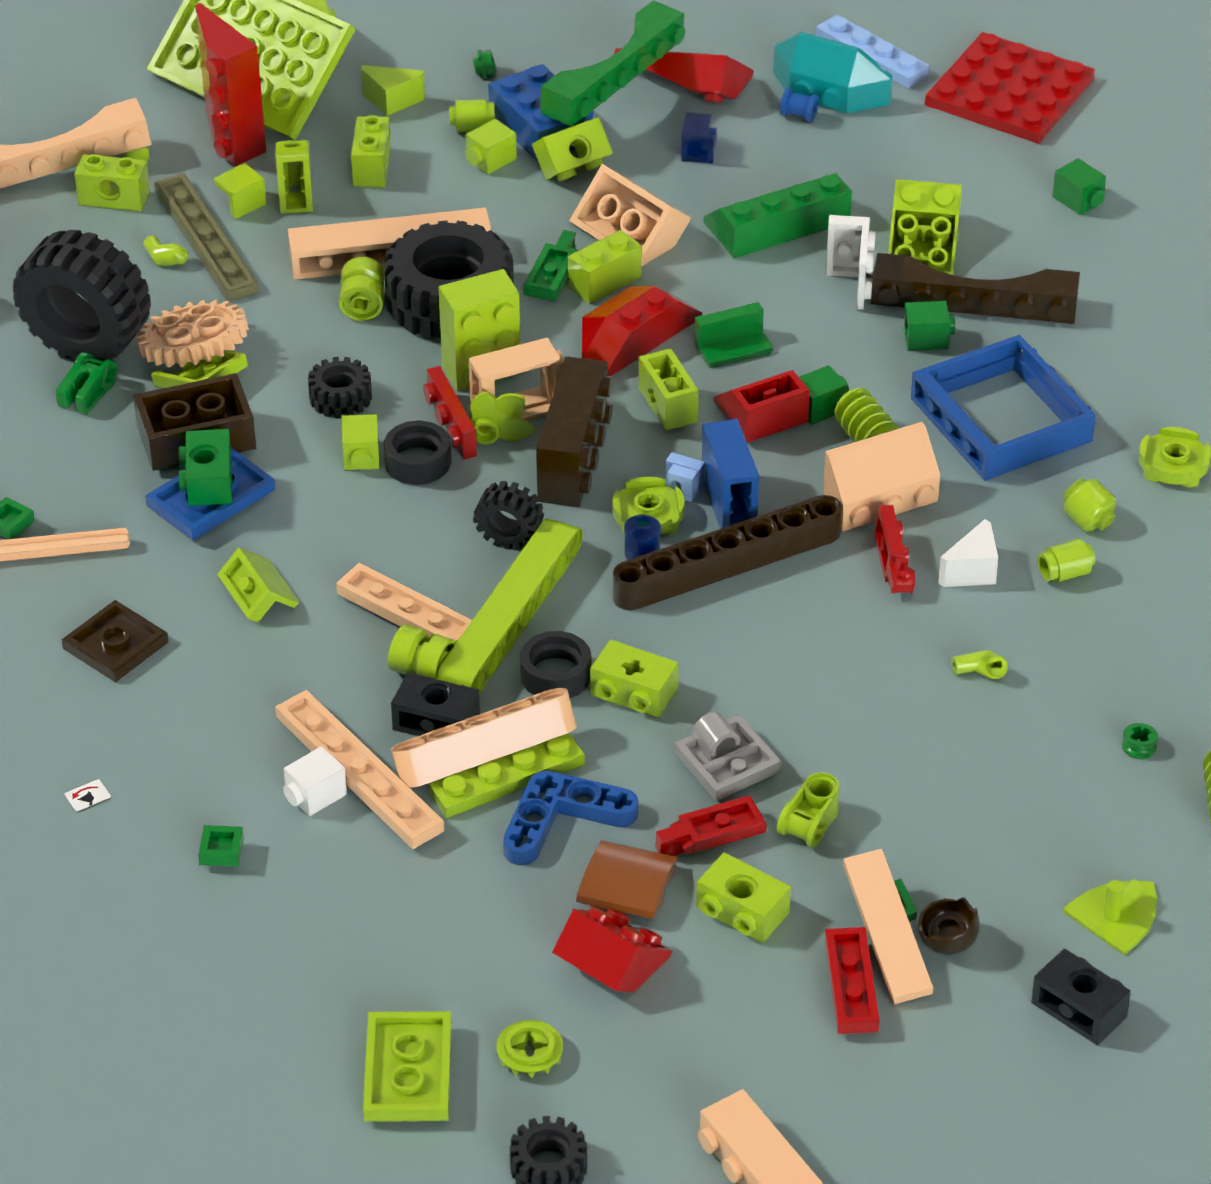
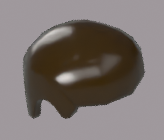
M965 897L957 900L944 898L933 901L920 913L918 923L919 935L928 948L934 952L944 955L963 952L977 939L980 930L978 910L973 908Z

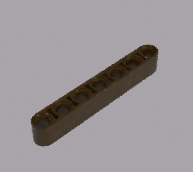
M831 495L817 496L621 562L613 570V601L617 607L623 610H636L830 544L840 537L842 504L840 500Z

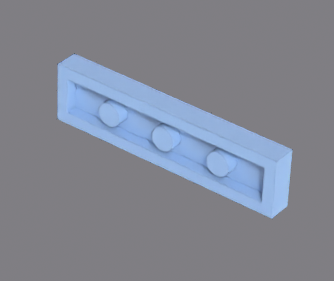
M836 14L816 26L815 36L861 48L879 64L883 71L887 70L893 75V81L906 88H910L929 76L930 65L848 21L844 17Z

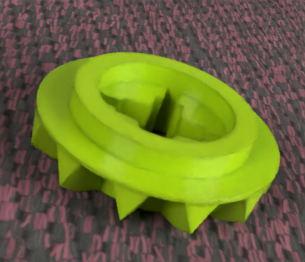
M523 1020L509 1025L501 1032L496 1043V1054L499 1056L501 1066L511 1068L514 1076L520 1072L528 1073L531 1079L536 1072L542 1071L548 1074L552 1065L560 1064L563 1051V1041L559 1032L551 1025L538 1020ZM528 1040H531V1046H534L535 1050L534 1055L528 1057L525 1052Z

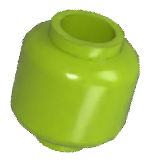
M1080 478L1063 495V500L1065 501L1063 510L1065 514L1084 532L1093 531L1096 528L1103 531L1116 518V514L1113 512L1116 508L1117 500L1097 479L1092 478L1085 481L1083 478Z

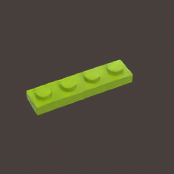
M570 733L430 782L428 783L429 794L447 819L526 788L531 777L538 772L552 771L562 774L585 765V754Z

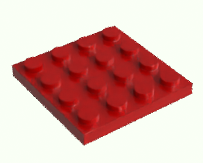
M981 32L926 93L924 105L1039 144L1094 80L1095 68L1085 66L1077 61H1070L1055 56L1050 52H1043L1028 47L1022 43L1000 38L995 34Z

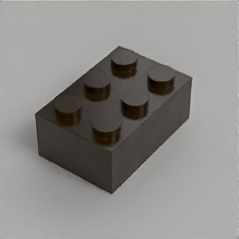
M237 373L133 394L137 428L153 471L180 465L179 446H186V431L229 429L230 444L234 450L241 453L257 449L254 417Z

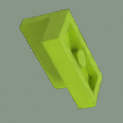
M238 547L217 574L247 619L259 623L275 601L293 608L299 604V600L272 562L243 548Z

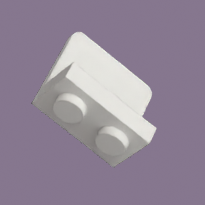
M829 215L826 276L858 278L857 310H864V299L871 300L872 279L866 278H873L874 253H868V251L874 252L876 231H869L870 217Z

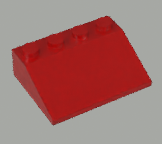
M202 3L195 5L205 109L214 141V149L219 157L224 158L234 167H237L267 152L258 46Z

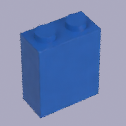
M738 419L702 424V461L705 462L704 486L720 529L757 517L759 473Z

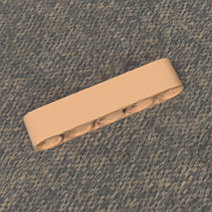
M556 688L403 741L393 746L391 751L399 778L409 788H413L567 734L576 729L577 723L567 689Z

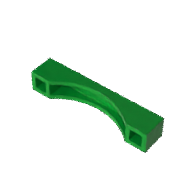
M654 0L635 14L634 34L619 52L594 65L560 71L541 86L540 113L573 127L581 119L587 117L595 108L606 102L618 90L624 88L632 79L643 73L655 61L661 59L669 50L682 42L685 36L684 13Z

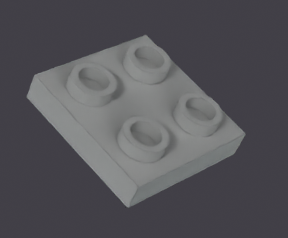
M718 712L707 713L696 722L692 735L674 743V754L715 801L781 772L782 761L740 714L725 720Z

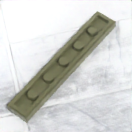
M185 173L154 182L156 194L226 301H233L259 293L257 281Z

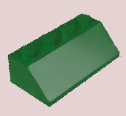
M837 173L719 208L703 216V222L734 259L828 230L829 215L851 216L852 190Z

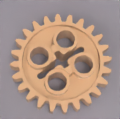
M201 300L198 305L188 302L186 307L181 308L176 305L174 306V311H161V317H150L151 322H146L143 325V329L138 332L136 340L141 357H146L148 363L154 361L155 366L166 363L167 367L179 363L180 367H183L187 362L197 365L199 360L204 359L209 362L212 359L211 356H224V350H235L234 344L243 343L242 338L248 336L247 330L249 328L243 308L239 309L237 304L230 306L229 301L219 304L218 300L208 304L205 303V300Z

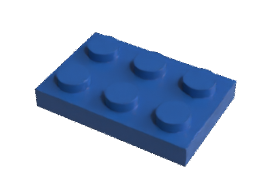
M231 447L232 504L189 506L187 491L180 492L178 475L145 495L146 505L193 541L276 490L275 479Z

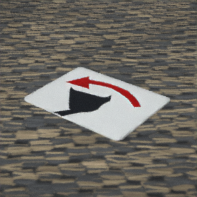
M99 779L64 793L75 811H80L111 797Z

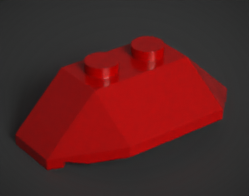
M656 286L629 287L582 317V358L607 361V376H613L638 360L639 356L647 354L695 323V317L702 316V312L679 297Z

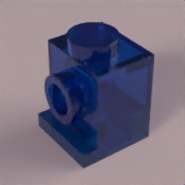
M686 112L681 135V161L713 164L717 128L712 127V114Z

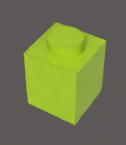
M496 119L467 133L465 151L467 161L487 175L517 159L516 133Z
M377 414L342 416L344 470L380 469Z

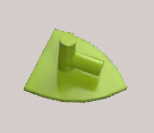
M1136 879L1128 881L1112 880L1108 884L1092 888L1078 896L1065 906L1062 912L1122 955H1125L1148 934L1153 924L1157 906L1155 885L1153 881H1138Z

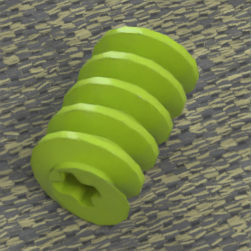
M865 388L849 390L840 398L834 410L837 423L849 435L852 442L899 429L889 414L885 413L883 407L871 396L870 391Z

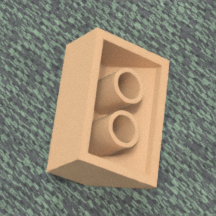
M602 164L569 221L598 240L622 230L642 246V266L675 247L691 217L623 174Z
M923 422L825 451L823 495H831L840 500L842 504V532L875 522L879 506L893 505L897 515L938 502L940 472L926 426Z

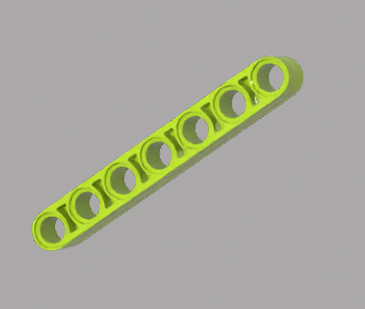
M545 518L444 659L439 668L437 680L478 689L480 695L576 557L583 539L581 528Z

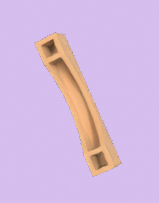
M137 98L105 106L97 115L81 126L59 136L27 144L0 145V189L77 167L83 154H98L111 157L128 152L129 150L152 145L147 122Z

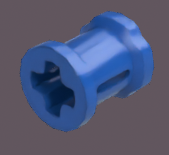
M786 88L780 103V115L787 116L792 114L803 117L806 122L812 123L818 111L819 95L812 94L807 96L795 93L792 88Z

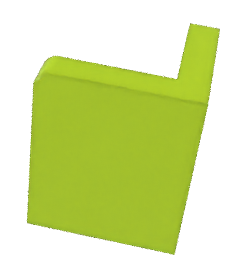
M247 164L239 165L214 178L215 185L229 196L230 215L235 219L266 205L264 178Z

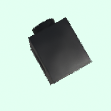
M407 672L391 702L392 730L415 736L429 733L480 714L478 689Z
M1064 948L1034 976L1031 1003L1098 1046L1127 1018L1131 990L1126 988L1119 980L1111 978L1093 967L1086 959L1078 957Z

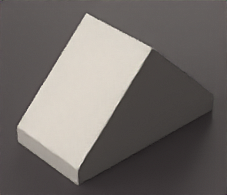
M984 519L940 557L938 584L943 587L996 584L998 554L991 522Z

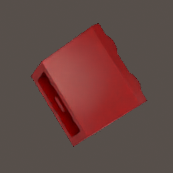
M793 370L716 395L713 398V402L727 420L738 419L745 440L748 443L807 423L810 390Z
M591 906L589 910H572L552 953L617 992L634 993L670 958L673 950L661 944L663 937L656 932L644 927L638 930L629 925L630 918L615 909L609 908L605 912Z

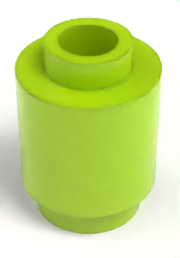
M486 99L455 100V106L449 107L450 126H456V132H471L494 120V102H486Z
M1080 538L1048 547L1044 553L1038 555L1039 571L1046 582L1054 581L1059 583L1090 574L1092 565L1095 564L1093 548Z

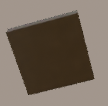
M114 600L62 639V646L65 651L116 683L166 645L169 639L166 631L117 600Z

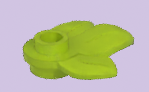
M482 392L477 395L470 405L472 413L470 420L476 429V442L491 444L498 438L513 442L532 434L535 429L534 426L520 417L525 408V397L516 393L503 394L496 399L488 392Z

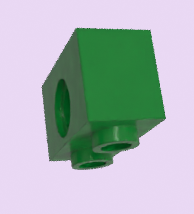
M229 429L186 431V446H179L180 467H186V470H179L180 492L187 491L188 505L232 504V454Z

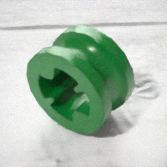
M1145 723L1130 724L1123 732V751L1134 759L1143 760L1152 757L1157 750L1158 732L1151 725Z

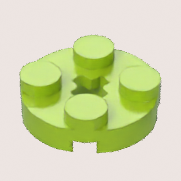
M1164 427L1159 429V434L1150 437L1149 433L1142 439L1138 459L1143 469V476L1148 481H1160L1191 488L1197 486L1200 478L1206 475L1209 470L1211 447L1208 443L1205 446L1199 441V434L1192 430L1181 427ZM1172 454H1177L1179 457H1172Z
M650 476L634 478L625 483L623 490L618 493L617 489L612 499L613 517L616 523L622 527V533L628 537L660 534L671 535L679 530V523L684 517L685 498L682 491L676 485L675 490L672 487L666 486L665 479ZM651 504L652 508H645L644 505Z

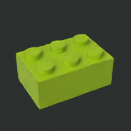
M504 269L439 286L442 367L455 389L460 391L470 388L469 358L521 345L519 292Z

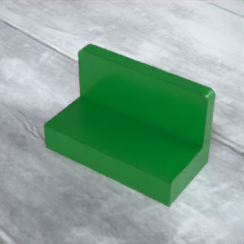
M759 302L695 317V346L709 368L772 353L773 346L763 332L764 309Z

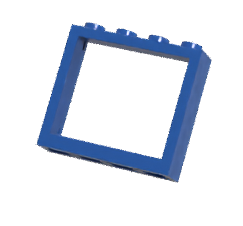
M1021 335L914 371L912 374V401L984 481L1090 443L1093 440L1096 421L1091 407L1087 406L1076 395L1074 389L1057 375L1055 369L1048 365L1040 357L1036 349L1032 348ZM1014 370L1062 422L995 446L948 393Z

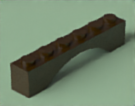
M877 253L871 304L905 307V303L946 301L948 312L1075 324L1080 272L1044 269L1034 274L1010 279H972L938 271L921 263L912 256Z

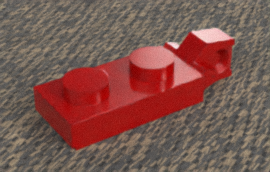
M881 505L878 510L874 536L885 582H889L892 594H912L915 587V570L908 567L909 549L907 545L902 544V521L897 520L893 505Z
M745 796L679 815L678 821L671 824L669 828L656 831L655 848L658 853L670 856H677L682 851L684 854L696 853L766 833L767 822L752 797Z

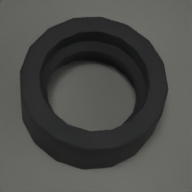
M417 420L399 424L387 433L383 442L386 470L394 479L402 483L413 485L431 483L444 476L452 463L450 436L443 427L433 422ZM411 447H426L436 451L434 454L423 458H410L399 454Z
M547 631L533 636L524 644L520 652L521 683L529 693L536 695L551 689L565 688L568 691L569 698L578 696L589 685L591 652L589 646L580 637L564 631ZM549 658L567 659L577 665L567 672L554 674L543 672L534 667L539 662Z

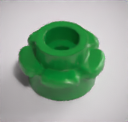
M478 50L477 56L473 57L475 72L477 76L483 74L484 79L487 80L488 76L497 74L495 60L491 50Z

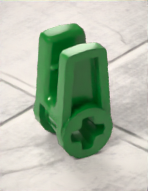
M82 352L78 355L74 365L56 389L58 406L69 408L75 401L77 411L87 415L116 383L118 377L117 362L109 359L101 361L94 359V356L90 353Z

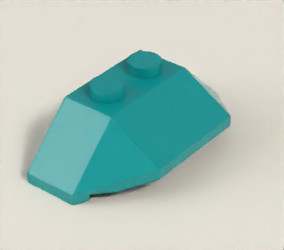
M805 32L797 33L784 41L778 42L774 46L773 73L784 90L792 88L795 93L807 96L812 94L819 95V106L846 114L886 106L891 103L893 75L887 70L883 71L879 64L859 47Z

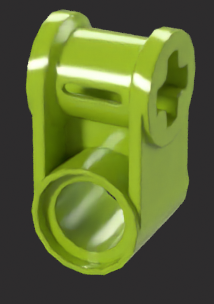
M817 772L807 777L793 799L784 806L777 822V833L781 835L789 833L805 840L807 846L811 848L817 847L826 830L839 813V782L836 777L825 772Z

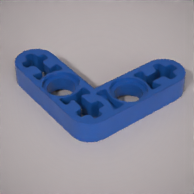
M552 771L538 772L529 780L504 834L505 858L515 865H527L535 861L558 813L615 827L629 826L638 818L637 795L626 788ZM547 788L544 801L540 799V792H545ZM582 794L594 798L589 803H578L574 800L576 796ZM531 813H538L544 817L538 822H529L524 819L526 815ZM523 835L527 836L528 843H524L522 847H519L523 841Z

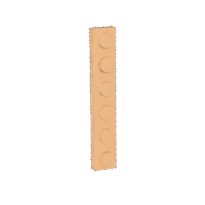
M307 690L275 706L276 718L311 752L322 746L345 767L346 786L411 849L417 848L444 832V820Z

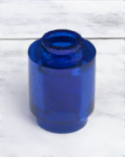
M639 514L625 522L624 555L627 560L661 549V525L656 518L646 514Z

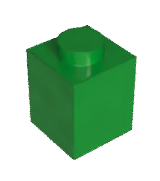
M1077 158L1055 170L1052 197L1079 215H1082L1103 203L1106 175Z
M946 301L905 303L903 330L907 351L949 349V336L955 335L956 324L954 314L949 315Z
M829 365L799 376L810 390L808 422L813 425L835 416L834 410L837 402L849 391L845 378L839 376Z

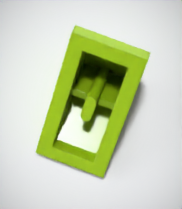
M362 65L361 67L362 94L387 116L425 100L424 70Z

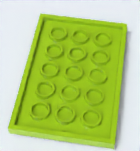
M184 0L150 61L147 70L204 98L195 8L196 4L202 3L258 46L264 127L292 140H296L356 28L345 21L298 0Z

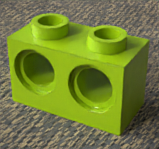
M375 115L357 116L351 152L353 187H386L391 153L389 117H378Z

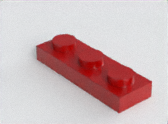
M437 366L427 369V384L423 385L424 396L429 405H434L439 425H445L450 436L452 448L457 447L464 460L476 457V429L441 367Z
M866 927L825 929V946L837 1034L879 1032L880 1020Z

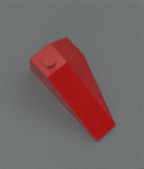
M615 48L614 54L619 52L622 48ZM667 52L661 59H658L646 69L703 96V101L713 104H722L723 99L735 100L754 73L753 69L727 55Z

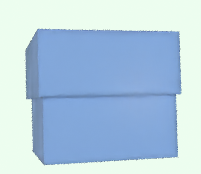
M671 452L666 460V485L674 490L676 485L682 491L685 501L693 502L696 495L704 487L705 462Z

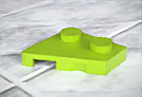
M224 350V356L222 357L214 355L211 356V361L208 362L202 359L199 360L197 365L187 362L181 371L173 374L164 373L160 369L151 373L154 386L167 388L238 373L248 366L246 354Z

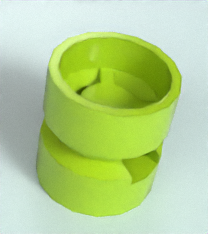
M357 257L349 260L344 265L341 273L339 308L348 318L357 321H367L380 314L383 308L385 285L384 269L380 263L368 257Z
M403 624L395 633L391 642L388 666L390 670L405 675L407 672L417 673V675L436 679L442 662L452 650L456 641L435 633L429 637L426 630Z

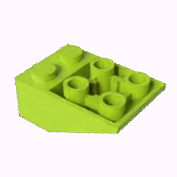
M896 179L888 254L912 256L931 268L953 275L962 184Z

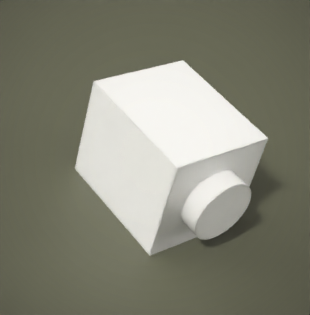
M322 746L284 768L285 786L283 791L291 805L299 806L309 817L347 795L345 767Z

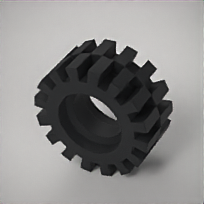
M339 356L332 357L333 362L330 363L327 359L322 360V366L315 364L313 371H310L308 374L310 404L312 407L315 406L316 412L321 413L324 410V416L330 417L332 413H335V418H342L341 414L353 415V411L360 414L363 412V406L368 408L370 400H372L371 374L365 364L361 366V361L357 359L351 363V357H344V361H339Z
M501 481L499 486L495 482L485 489L474 510L473 522L478 523L476 526L478 532L485 531L484 539L488 541L490 538H493L495 540L493 545L499 547L500 543H504L505 549L511 550L514 544L516 550L522 549L523 545L526 546L541 525L544 518V513L542 512L544 507L542 503H537L539 498L536 494L528 495L530 489L524 486L523 490L518 489L519 483L512 482L511 486L508 487L507 481ZM500 511L513 515L517 520L506 517Z
M543 1116V1123L538 1124L536 1118L528 1120L529 1129L523 1124L517 1128V1135H512L510 1145L512 1179L515 1178L516 1184H582L584 1174H587V1141L585 1142V1135L582 1130L577 1132L576 1124L571 1121L565 1127V1118L557 1117L556 1123H551L550 1116ZM548 1150L557 1151L565 1156L561 1161L552 1164L537 1162L532 1157L539 1152Z

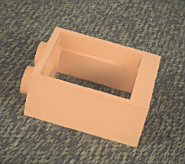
M547 337L469 358L470 404L482 392H488L495 398L496 379L540 368V387L517 392L516 394L525 397V408L520 416L522 419L529 421L547 416L564 362L561 351L559 349L555 350Z

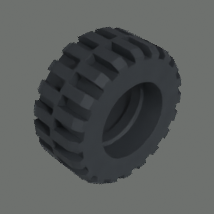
M448 220L438 221V224L430 225V223L422 224L417 230L410 229L404 233L403 238L399 237L392 244L385 256L384 277L388 311L401 326L405 325L409 332L415 335L421 333L423 338L431 340L433 337L441 338L439 286L501 269L505 270L514 284L513 256L510 253V248L493 231L489 230L487 232L483 226L478 224L468 225L466 221L457 220L456 223H448Z
M64 230L54 232L51 236H46L19 267L16 277L13 279V299L15 307L20 309L19 316L22 322H26L29 325L28 330L34 337L38 336L43 341L42 344L48 349L53 348L58 351V355L65 358L73 357L74 360L82 352L92 354L94 359L105 361L108 359L113 360L120 353H123L148 320L150 315L149 309L151 308L150 294H147L149 287L146 279L141 278V270L137 264H132L129 260L130 256L123 250L120 252L116 249L113 242L108 239L101 240L97 234L91 232L82 234L81 230H67V232Z

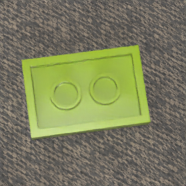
M451 1011L368 1012L363 1097L364 1121H449Z

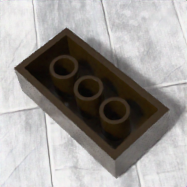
M565 356L536 447L537 497L539 498L537 502L580 507L583 494L590 493L592 484V473L590 471L597 469L599 460V449L597 447L604 446L606 426L604 424H610L612 419L613 404L607 403V397L611 395L613 378L612 376H607V361Z

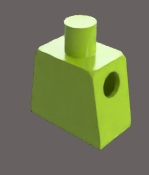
M308 140L276 142L280 214L313 212ZM298 185L301 186V191L293 193L289 191V187Z

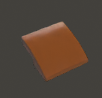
M600 841L584 873L576 902L605 909L611 908L619 912L654 919L664 902L665 888L675 873L677 857Z

